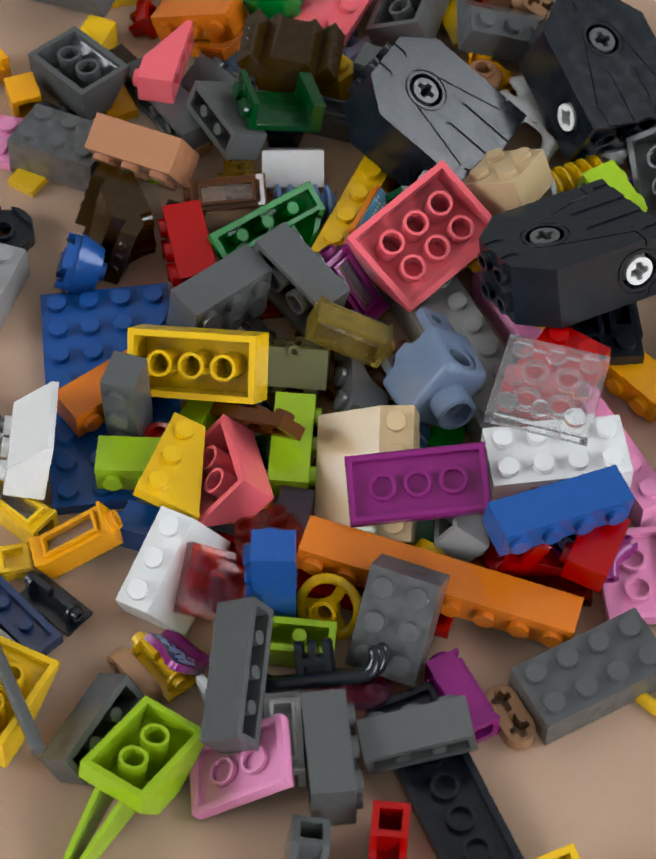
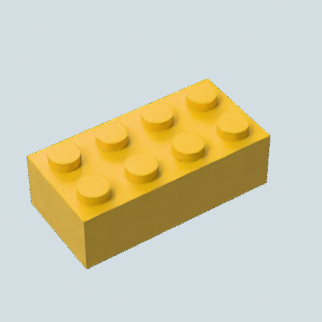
M152 324L128 327L127 354L147 358L151 397L252 405L267 400L269 332Z

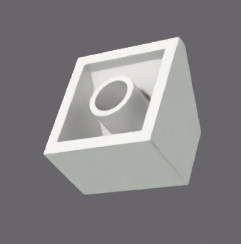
M324 147L263 148L262 173H265L266 188H269V193H274L276 184L280 185L282 193H285L288 184H291L292 187H299L308 181L312 185H317V187H324Z

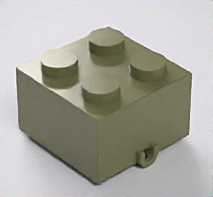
M298 336L295 339L269 338L268 392H287V388L300 389V393L320 395V390L326 391L330 382L333 342L310 341L302 336ZM298 340L303 341L300 346L297 345Z

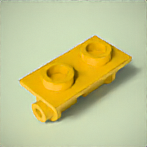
M139 631L132 637L131 641L134 644L129 651L156 679L162 689V697L170 703L196 684V679L191 674L177 672L167 667L160 653L145 640L147 633L144 634L142 631Z

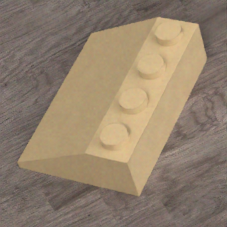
M379 405L318 415L314 516L351 527L344 456L419 449L420 414L415 405ZM418 521L353 527L412 546L417 543Z

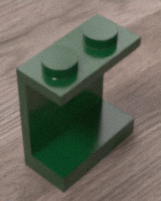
M240 69L238 81L233 83L232 95L233 99L238 102L240 117L244 118L248 130L320 132L326 105L311 72H299L295 93L255 91L246 69Z

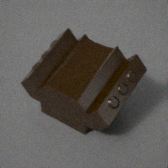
M258 9L245 20L236 63L241 69H246L249 77L255 78L257 90L295 93L299 72H311L318 89L324 90L338 80L345 35L336 22L323 29L316 18L312 21H302L283 17L279 12L270 19H267L262 11Z
M100 162L89 180V186L84 193L85 197L80 204V210L75 223L85 226L83 233L105 248L103 262L108 263L103 281L118 285L131 262L156 252L152 210L133 172L121 176L117 167Z

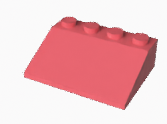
M442 159L347 236L343 245L348 244L350 246L348 247L349 251L366 276L410 313L477 258V254L480 253L479 238L491 220L492 215Z

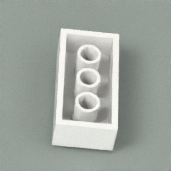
M620 414L482 428L481 442H485L491 501L528 491L532 487L538 488L612 465H617L628 487H631L634 471Z

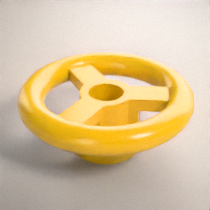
M321 573L310 577L300 587L297 594V613L299 618L337 622L338 641L353 634L362 598L356 587L344 577L332 573ZM320 584L337 586L331 596L320 599L308 597L310 591ZM346 593L353 605V616L347 626L339 613L341 610L340 601ZM324 606L328 607L331 610V613L326 611Z

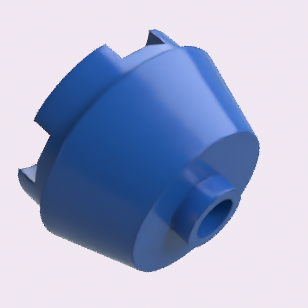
M69 232L66 238L68 242L67 248H64L55 275L58 278L55 281L54 288L65 290L66 294L93 292L97 281H103L108 263L103 262L105 248L84 233L78 235Z

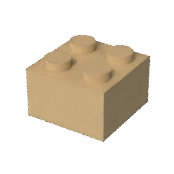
M522 147L516 150L503 151L497 148L488 151L479 164L470 170L469 175L462 182L489 213L494 216L538 201L554 183V179L544 149Z

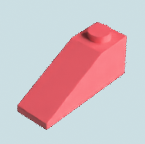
M193 21L184 22L143 56L140 67L135 68L133 73V86L137 87L139 100L174 104L194 46Z

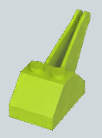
M145 695L80 761L78 777L92 784L95 788L63 859H99L136 811L140 814L159 815L180 792L204 747V744L200 742L201 727ZM114 798L117 799V804L92 839Z

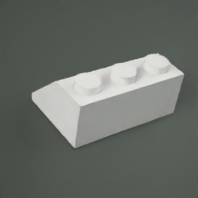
M52 381L15 401L12 416L5 415L2 435L9 436V438H2L0 457L6 458V460L0 459V480L4 481L3 495L44 500L54 450L59 382Z
M161 506L115 599L124 612L166 630L170 629L171 631L178 632L187 638L231 546V542L197 520Z

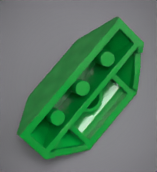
M308 181L209 234L207 237L221 260L246 244L253 249L256 240L285 221L292 230H296L301 234L304 242L311 248L316 240L325 206L311 182Z

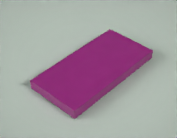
M485 442L344 456L351 527L480 515L485 513L487 503L491 501Z

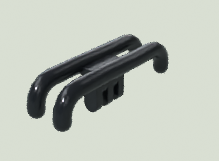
M330 637L322 639L323 653L319 651L317 639L308 640L309 655H306L304 642L295 641L294 654L297 673L277 676L267 673L265 693L270 694L368 682L377 678L385 671L389 663V646L385 642L371 645L368 649V662L365 666L336 669L333 642Z

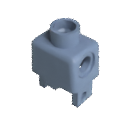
M420 307L415 314L425 329L421 336L412 343L405 342L395 355L383 352L378 358L387 375L383 380V385L396 405H415L420 414V422L449 430L456 429L465 425L474 416L476 406L471 398L485 383L487 375L468 337L457 334L445 314Z

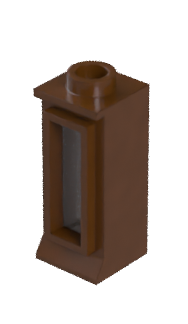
M265 173L189 179L190 187L183 188L184 201L200 199L203 213L253 209L267 204Z

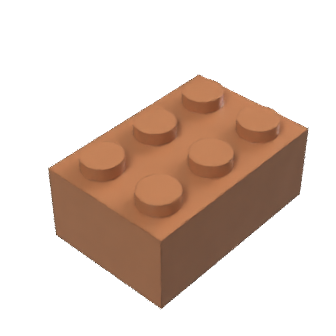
M99 112L95 116L84 146L85 149L93 154V160L115 166L119 173L121 169L130 173L133 172L135 178L143 182H148L149 178L158 181L160 187L175 191L177 187L183 189L189 186V179L192 178L200 157L182 138Z

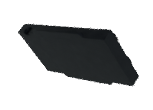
M637 302L568 326L610 347L611 352L608 366L643 364L645 356L642 345L643 332Z

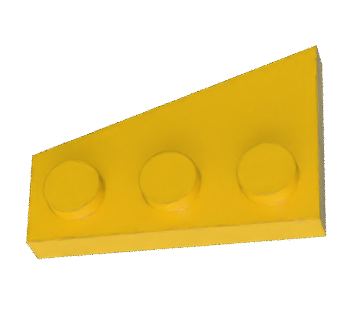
M174 412L135 487L133 495L159 508L164 506L198 521L206 426Z

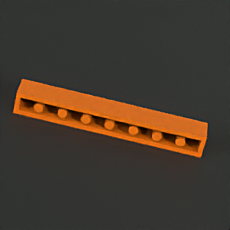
M310 515L297 552V568L310 575L321 573L337 574L350 581L353 585L365 589L371 564L383 553L450 575L440 611L441 614L447 617L463 618L474 622L480 627H492L508 632L516 638H528L541 642L549 648L572 639L574 636L584 597Z

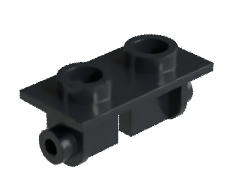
M30 571L25 576L24 582L27 585L20 594L46 620L67 637L93 615L90 609L46 574Z

